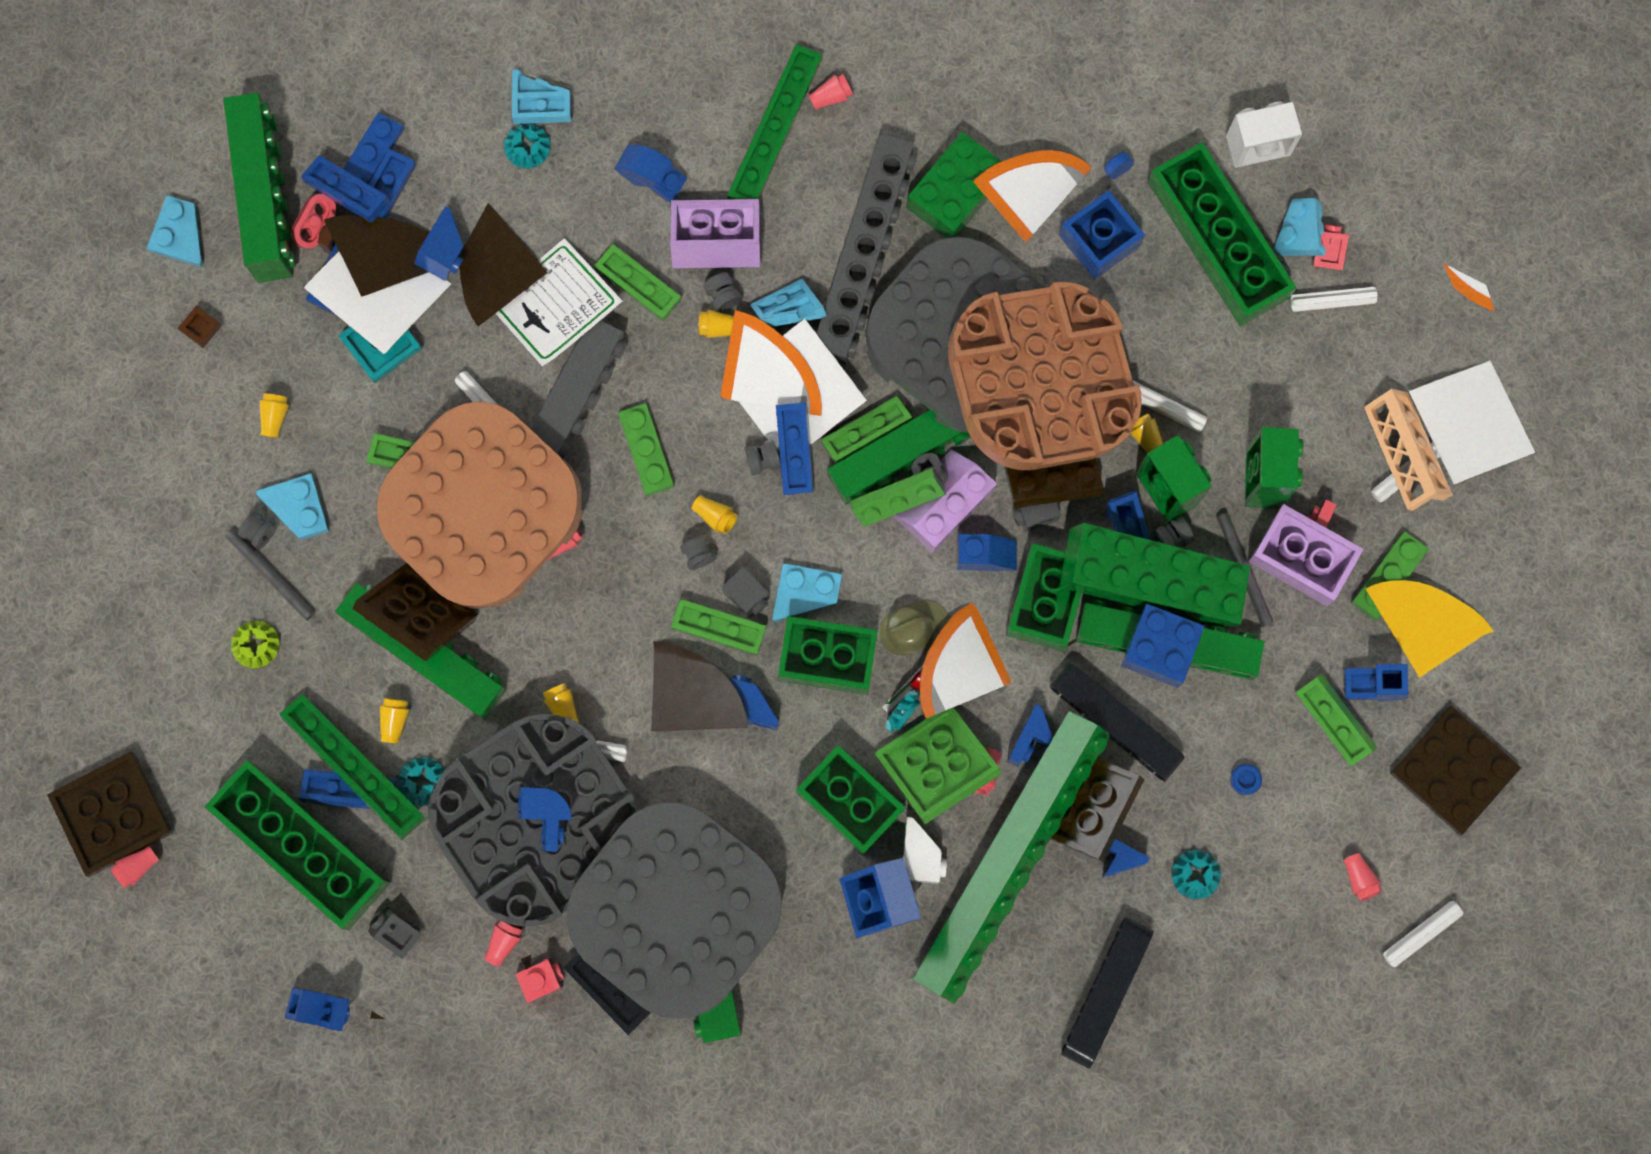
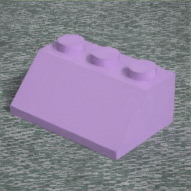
M759 199L671 200L670 247L672 268L760 267Z
M952 449L941 460V465L948 472V479L944 484L946 495L893 516L932 554L994 492L997 483L976 463Z
M1283 504L1248 562L1325 606H1329L1337 598L1363 548Z

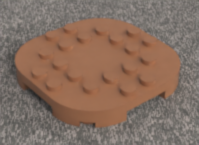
M1055 282L1047 288L998 295V292L989 293L971 303L955 323L948 342V360L964 422L974 443L993 461L1012 469L1035 470L1098 458L1119 446L1130 435L1135 423L1138 421L1142 403L1141 390L1139 385L1134 386L1120 337V332L1123 330L1122 323L1112 306L1104 298L1100 300L1087 292L1089 288L1075 283Z
M471 402L454 407L441 415L393 466L385 477L379 491L377 518L381 532L391 548L441 596L468 608H495L518 597L525 590L523 586L563 543L567 545L572 539L580 524L583 512L581 509L582 488L572 467L518 416L506 408L493 403Z

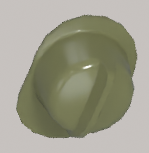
M930 600L916 601L898 608L886 615L882 621L879 631L881 642L888 651L901 656L914 654L929 648L950 620L949 614L943 606Z

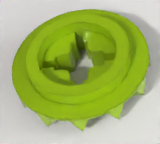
M249 620L248 623L238 626V630L231 636L230 650L235 660L247 668H262L270 664L278 654L280 647L279 636L276 630L264 621ZM252 633L256 639L267 641L257 646L258 651L254 653L252 648L245 647L247 643L251 642Z

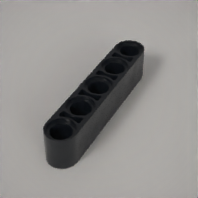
M1068 663L1051 683L1050 688L1055 694H1061L1060 698L1081 715L1084 713L1083 717L1109 733V738L1128 754L1132 752L1131 756L1151 773L1155 771V776L1160 780L1166 782L1185 759L1184 755L1077 666Z
M1128 917L1123 919L1119 927L1121 930L1117 931L1106 955L1108 958L1104 959L1093 982L1095 986L1094 988L1091 987L1079 1012L1081 1016L1078 1015L1066 1040L1068 1044L1065 1043L1061 1051L1062 1056L1088 1069L1093 1065L1154 933V930Z

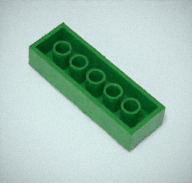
M258 92L225 97L223 102L244 265L258 283L292 278V268L296 267V260L293 250H289L288 240H292L290 235L291 226L289 222H285L284 213L289 212L286 195H282L281 186L285 185V176L283 169L278 168L277 158H282L279 141H275L274 131H278L275 113L271 114L269 103L264 102Z
M1203 142L1152 170L1148 184L1240 327L1290 299L1297 287Z
M1082 523L1069 529L1059 587L1144 608L1146 604H1149L1188 620L1230 628L1241 625L1250 566Z
M246 760L205 805V808L343 930L349 931L391 884L253 762Z

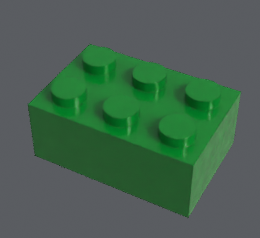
M961 132L908 195L906 208L945 238L957 237L988 200L973 181L988 168L1002 161L964 132Z
M1262 427L1246 448L1245 507L1280 509L1296 493L1298 487L1302 486L1303 469L1298 468V459L1303 455L1304 442L1303 439H1299V429Z
M1179 435L1147 453L1135 474L1167 524L1174 518L1182 516L1197 507L1212 487L1210 483L1212 479L1209 472L1204 466L1198 465L1193 457L1195 453L1192 446L1187 440L1182 441Z
M1032 543L1006 636L1062 652L1065 651L1069 643L1082 595L1080 592L1059 587L1065 552Z
M787 616L778 681L868 695L878 630Z
M839 745L832 750L796 789V794L862 856L869 851L906 810V807Z

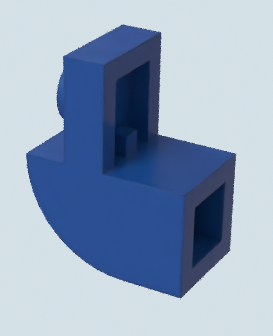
M628 145L614 168L632 184L647 186L670 203L671 200L676 199L687 180V177L670 165L672 163L670 159L642 145Z
M1376 664V668H1345L1346 700H1377L1378 702L1407 699L1408 664Z
M519 787L517 819L542 820L541 851L558 852V845H562L564 839L563 826H559V820H571V812L567 802L561 795L550 789Z
M292 987L285 1018L342 1031L344 1024L347 1023L350 1016V1007L348 1006L350 1000L344 997Z

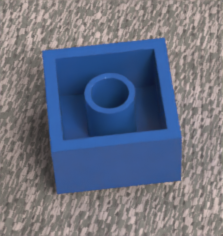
M1108 190L1062 223L1059 236L1095 280L1141 247L1145 234Z
M1146 604L1141 610L1121 666L1179 688L1185 681L1204 626Z
M904 858L876 864L839 878L856 938L886 931L921 919L918 902L914 896Z

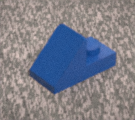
M1135 490L1107 501L1105 517L1113 525L1114 531L1150 540L1138 494Z
M1037 704L1034 706L1007 761L1008 763L1019 767L1022 761L1028 763L1035 749V746L1030 744L1031 741L1046 748L1051 743L1053 737L1041 706Z
M1115 839L1108 853L1113 857L1102 878L1143 866L1148 863L1150 858Z

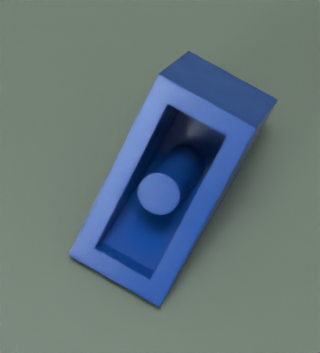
M444 207L419 249L414 263L446 281L451 272L454 274L458 272L464 260L459 257L463 244L450 208Z
M959 534L957 538V570L1017 571V541L990 534Z
M734 675L733 679L728 678L742 700L747 723L778 730L779 722L757 685L751 683L752 679L741 675Z

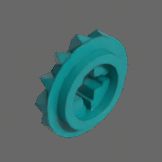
M520 123L515 129H510L508 136L504 139V152L507 159L513 165L524 169L534 168L542 164L548 157L550 140L543 128L541 129L533 123L530 125ZM523 136H526L530 143L535 142L530 145V155H528L524 147L519 148V146L523 145Z
M915 690L907 693L886 722V729L891 733L895 729L900 731L921 702L918 700L920 693Z
M429 757L415 758L404 764L403 769L398 774L399 791L416 806L429 805L434 785H423L422 790L419 791L418 784L410 780V778L421 777L425 770L426 778L435 785L437 779L444 771V768L437 761Z
M1191 850L1181 854L1176 859L1172 867L1171 877L1175 888L1180 894L1189 899L1199 900L1211 896L1220 885L1222 872L1217 860L1209 855L1208 852ZM1188 863L1196 869L1207 867L1204 871L1205 873L1201 876L1205 886L1198 880L1186 882L1192 874Z

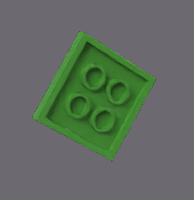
M954 707L928 717L874 753L877 760L924 824H927L1002 774L999 766Z

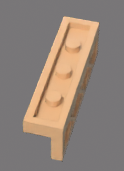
M1390 389L1364 406L1407 510L1413 511L1431 499L1444 501L1451 497L1453 494L1409 393ZM1384 404L1389 409L1386 422L1380 421L1376 409ZM1392 428L1398 430L1400 435L1397 448L1392 447L1389 442ZM1403 454L1408 455L1411 461L1408 474L1402 472L1399 466ZM1414 480L1420 482L1424 494L1416 499H1413L1410 492Z

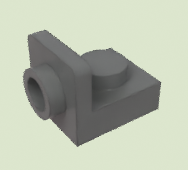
M388 907L383 912H377L369 924L370 929L368 932L401 959L404 958L421 936L420 931L396 915Z

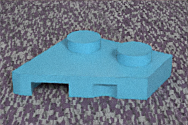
M517 69L512 70L513 124L571 122L570 91L559 86H552L547 81L539 78L533 80L523 76L522 72Z
M166 196L146 249L155 254L202 267L203 258L201 257V239L197 224L198 214L196 205L188 201Z
M1316 198L1292 199L1273 249L1278 255H1325L1326 248L1321 244V234H1324V224L1321 222L1323 215L1322 204Z
M803 279L750 304L754 315L770 327L827 316L824 307Z
M312 474L256 491L257 496L300 540L329 531Z
M783 563L772 621L778 622L787 618V616L803 615L817 609H825L837 605L842 574Z

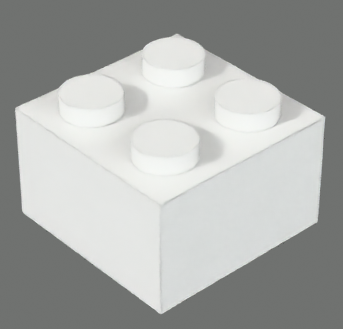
M1278 101L1267 105L1263 109L1246 108L1239 111L1234 117L1226 138L1234 166L1238 168L1291 156L1302 136L1293 102L1283 104V102Z

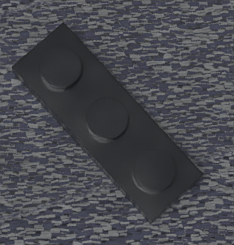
M578 953L563 967L627 1035H630L651 1014V1012L641 1007L587 964Z

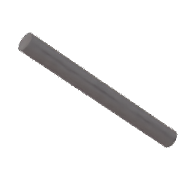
M1228 513L1217 516L1216 518L1234 561L1249 565ZM1250 568L1247 592L1261 626L1265 627L1273 624V621Z
M235 529L230 530L225 537L306 621L315 615V612L248 542L238 535Z

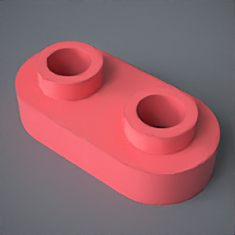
M315 194L306 200L290 231L291 239L296 246L308 249L318 245L319 232L326 225L324 219L334 217L336 214L334 200L324 194ZM316 204H320V205H321V207H322V212H321V214H317V213H316V211H315V205H316ZM302 229H306L308 231L307 239L302 238Z

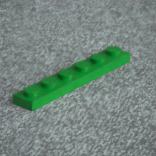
M797 44L795 45L727 194L728 200L760 198L821 64L822 54Z
M303 694L279 713L281 719L401 840L425 820L424 815Z

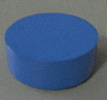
M1128 152L1119 153L1107 162L1104 171L1110 179H1116L1133 166L1134 160Z
M1243 764L1232 771L1230 783L1238 794L1251 795L1261 787L1262 776L1255 766Z

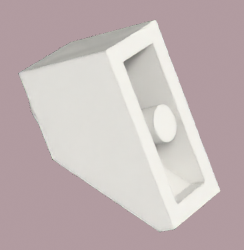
M907 817L903 858L909 872L910 882L939 884L940 877H946L947 859L941 858L942 851L915 819Z

